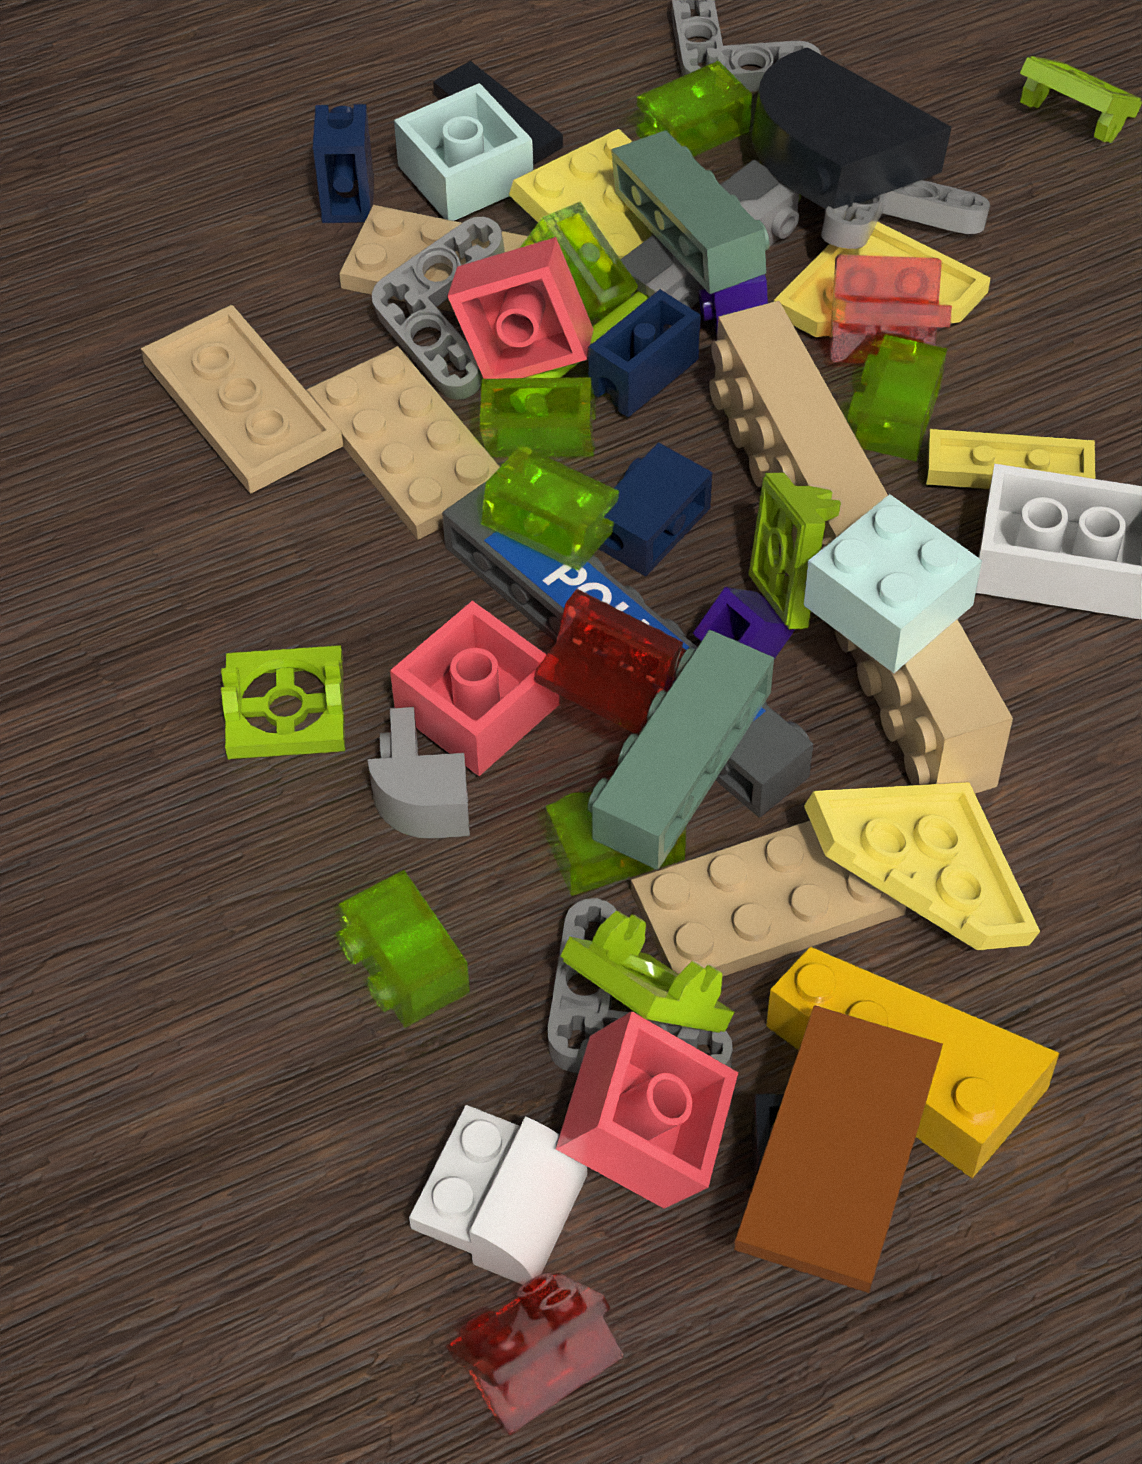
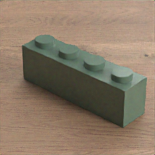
M665 130L611 149L615 193L709 294L766 274L765 251L769 249L770 241L764 224L760 220H755L741 206L738 198L733 194L730 195L717 182L714 174L710 170H705L693 158L686 146H681Z
M712 630L708 631L697 649L692 647L687 649L678 665L676 681L668 692L665 690L659 691L650 706L647 716L648 723L640 735L633 733L627 738L618 758V768L610 780L602 778L591 794L588 811L592 813L593 840L656 870L660 868L771 694L774 657Z

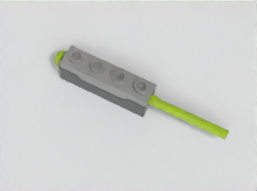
M751 161L721 184L730 195L733 194L738 198L741 206L755 220H760L764 224L769 236L770 246L780 238L788 237L795 229L799 220L798 203L801 199V194L781 182L759 162ZM652 235L615 263V302L620 305L593 325L594 330L590 345L659 289L692 309L699 302L698 290L705 288L655 235ZM580 362L526 377L510 390L511 398L517 405L525 406Z

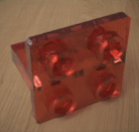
M837 255L834 270L830 360L844 363L933 364L935 360L937 327H950L952 305L939 302L941 260L934 257Z
M576 589L565 603L557 642L536 668L534 681L633 733H638L647 722L648 712L656 695L661 690L668 692L676 681L678 665L687 650L682 648V641L616 609L604 601Z
M545 1273L527 1281L518 1289V1298L498 1312L487 1311L475 1316L462 1326L459 1331L461 1336L447 1346L452 1359L469 1370L499 1427L509 1435L624 1357L602 1317L611 1309L605 1296L561 1273Z

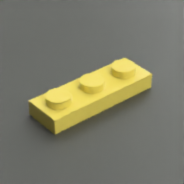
M930 429L927 448L926 484L990 489L994 464L1095 479V440Z

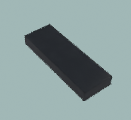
M472 61L433 81L434 95L440 100L480 83L532 139L533 165L563 148V134Z

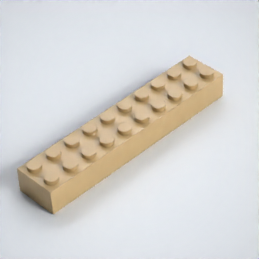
M780 301L719 316L717 340L711 344L712 357L716 367L715 378L710 379L709 382L712 401L716 409H724L729 418V428L733 442L737 448L744 447L749 457L752 478L758 487H762L765 473L784 472L795 486H814L831 490L833 492L832 500H839L841 502L839 516L825 522L822 550L887 497L888 494ZM793 524L791 535L795 547L797 528ZM958 619L895 673H892L835 629L836 638L841 649L844 652L850 651L857 663V674L862 690L867 696L873 695L881 709L880 717L886 736L890 741L897 740L905 755V769L912 785L969 782L974 794L997 787L1013 718Z

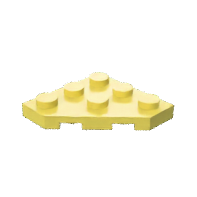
M620 129L612 131L514 179L509 195L551 236L556 237L558 242L610 292L615 290V263L652 236V232L615 193L611 149L632 142Z
M877 222L868 242L861 248L846 249L829 244L774 299V302L780 301L793 326L814 337L959 323L988 293L990 277Z
M969 782L813 791L805 803V810L826 857L974 949L986 950L1029 946L1040 933Z

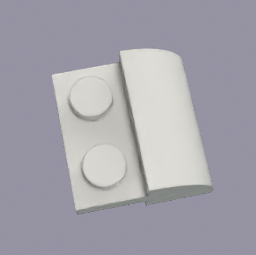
M466 1105L409 1217L410 1227L412 1230L471 1253L473 1265L535 1289L587 1177V1166L556 1150L560 1135L545 1125L525 1117L521 1126Z

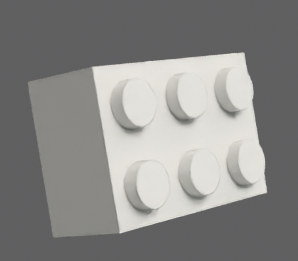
M994 464L978 558L982 560L976 593L1142 619V486Z

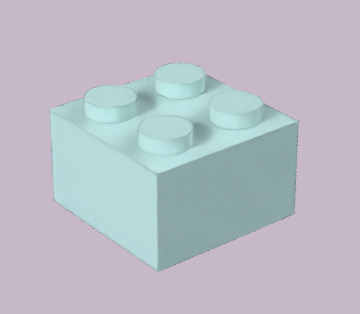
M480 83L394 120L398 166L446 220L455 221L509 197L513 180L533 171L532 139Z
M889 494L808 560L804 606L892 673H895L973 606L982 560Z

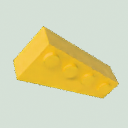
M809 947L770 989L766 1026L798 1050L814 1005L943 1043L916 1138L972 1179L1048 1090L1060 1054L813 947Z

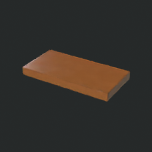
M814 1005L735 1239L734 1250L870 1293L943 1043Z

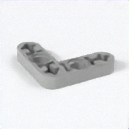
M672 0V25L681 78L684 87L690 92L708 95L759 91L760 81L764 73L782 57L807 47L821 54L818 47L806 41L723 46L715 0ZM690 9H695L698 16L691 17ZM704 37L709 40L706 42H692L688 38ZM706 62L707 71H701L698 63ZM748 64L758 65L762 69L749 71L742 69L741 66Z
M920 180L891 192L878 195V197L862 203H853L851 207L845 205L832 209L828 206L821 237L824 241L836 247L846 249L861 248L868 242L882 213L958 233L977 234L985 228L990 202L985 197L973 192Z
M483 216L473 217L464 221L383 277L374 286L372 291V302L379 321L435 387L446 397L455 400L466 399L474 395L483 381L482 374L468 343L436 307L448 299V293L457 266L462 265L459 257L461 259L465 257V264L505 252L502 231L498 223ZM477 238L483 243L489 240V246L483 249L478 244L472 246L471 242ZM444 263L453 268L451 275L443 281H430L424 276L426 270L434 264ZM395 296L399 300L405 299L408 311L411 314L406 320L403 311L395 303H388L390 297ZM424 327H433L441 332L439 340L430 346L417 345L413 342V337L418 330ZM448 353L450 361L457 369H466L467 375L460 379L455 374L449 375L446 361L443 359Z
M598 898L584 899L575 903L568 910L564 922L548 1023L549 1055L557 1066L573 1073H579L589 1037L629 1013L611 1010L613 996L602 988L592 995L581 996L573 993L567 986L568 980L573 975L579 973L563 962L564 959L560 957L569 937L585 940V930H587L589 922L602 924L611 914L617 911L609 902ZM648 1020L697 1049L698 1045L711 1046V1057L731 1068L733 1047L732 1040L727 1031L717 1033ZM574 1030L584 1032L585 1040L582 1041L580 1049L568 1048L567 1039L571 1038L572 1031Z

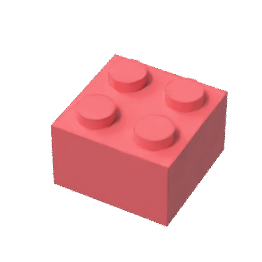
M556 237L457 266L448 293V299L488 388L587 360L588 347L590 346L594 329Z
M473 600L390 670L394 708L414 707L416 728L449 754L464 753L465 766L478 776L482 775L560 705L558 663Z
M631 1011L589 1037L556 1150L665 1209L709 1188L738 1072Z

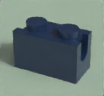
M354 104L353 108L337 106L329 112L328 105H315L313 153L322 223L365 222L373 207L374 174L366 104ZM358 180L359 193L356 196L344 198L337 194V191L341 193L351 191L353 181Z
M659 289L588 347L589 392L598 398L607 392L610 394L612 403L618 407V411L626 417H630L699 359L700 314Z
M658 442L644 458H636L630 464L624 478L610 492L605 491L596 499L591 509L590 519L599 524V531L592 537V546L646 577L711 508L713 472Z

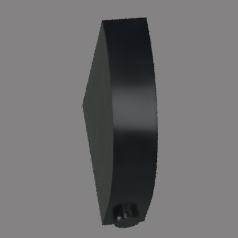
M807 47L777 60L764 73L760 81L751 137L757 156L775 177L821 207L827 209L829 206L832 209H836L845 205L851 207L853 203H862L878 197V195L941 173L952 127Z

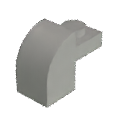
M414 707L390 708L391 732L380 733L381 758L368 759L373 800L378 813L391 827L409 836L417 838L470 836L464 753L418 756Z

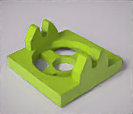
M1035 56L1027 57L1020 74L1028 77L1023 87L1021 103L1029 107L1039 108L1052 88L1101 111L1094 137L1103 142L1108 141L1112 143L1122 129L1126 118H1136L1142 105L1141 98L1061 61Z
M784 472L765 473L749 576L788 629L808 628L810 613L812 612L804 606L808 560L821 551L825 522L839 516L841 502L839 500H832L833 492L831 490L814 486H795ZM793 524L797 528L795 547L791 535ZM779 542L781 546V557L779 555Z
M341 645L226 653V668H221L224 687H221L225 717V749L228 759L345 751L343 655ZM308 671L316 675L325 685L326 693L306 694L302 688L295 685V672ZM276 673V686L270 689L264 697L242 698L245 690L254 679L262 674ZM281 696H294L302 702V707L299 711L291 716H277L270 711L272 702ZM324 712L313 724L303 730L295 731V726L302 723L308 716V713ZM265 716L270 724L277 727V733H269L252 726L245 718Z
M615 911L599 926L592 941L569 937L560 955L564 959L563 962L644 1019L717 1033L726 1031L735 1012L718 1001L721 994L722 972L711 965H707L704 968L698 963L691 961L678 974L650 954L640 952L645 943L646 922L636 915L631 914L630 917H627L620 911Z

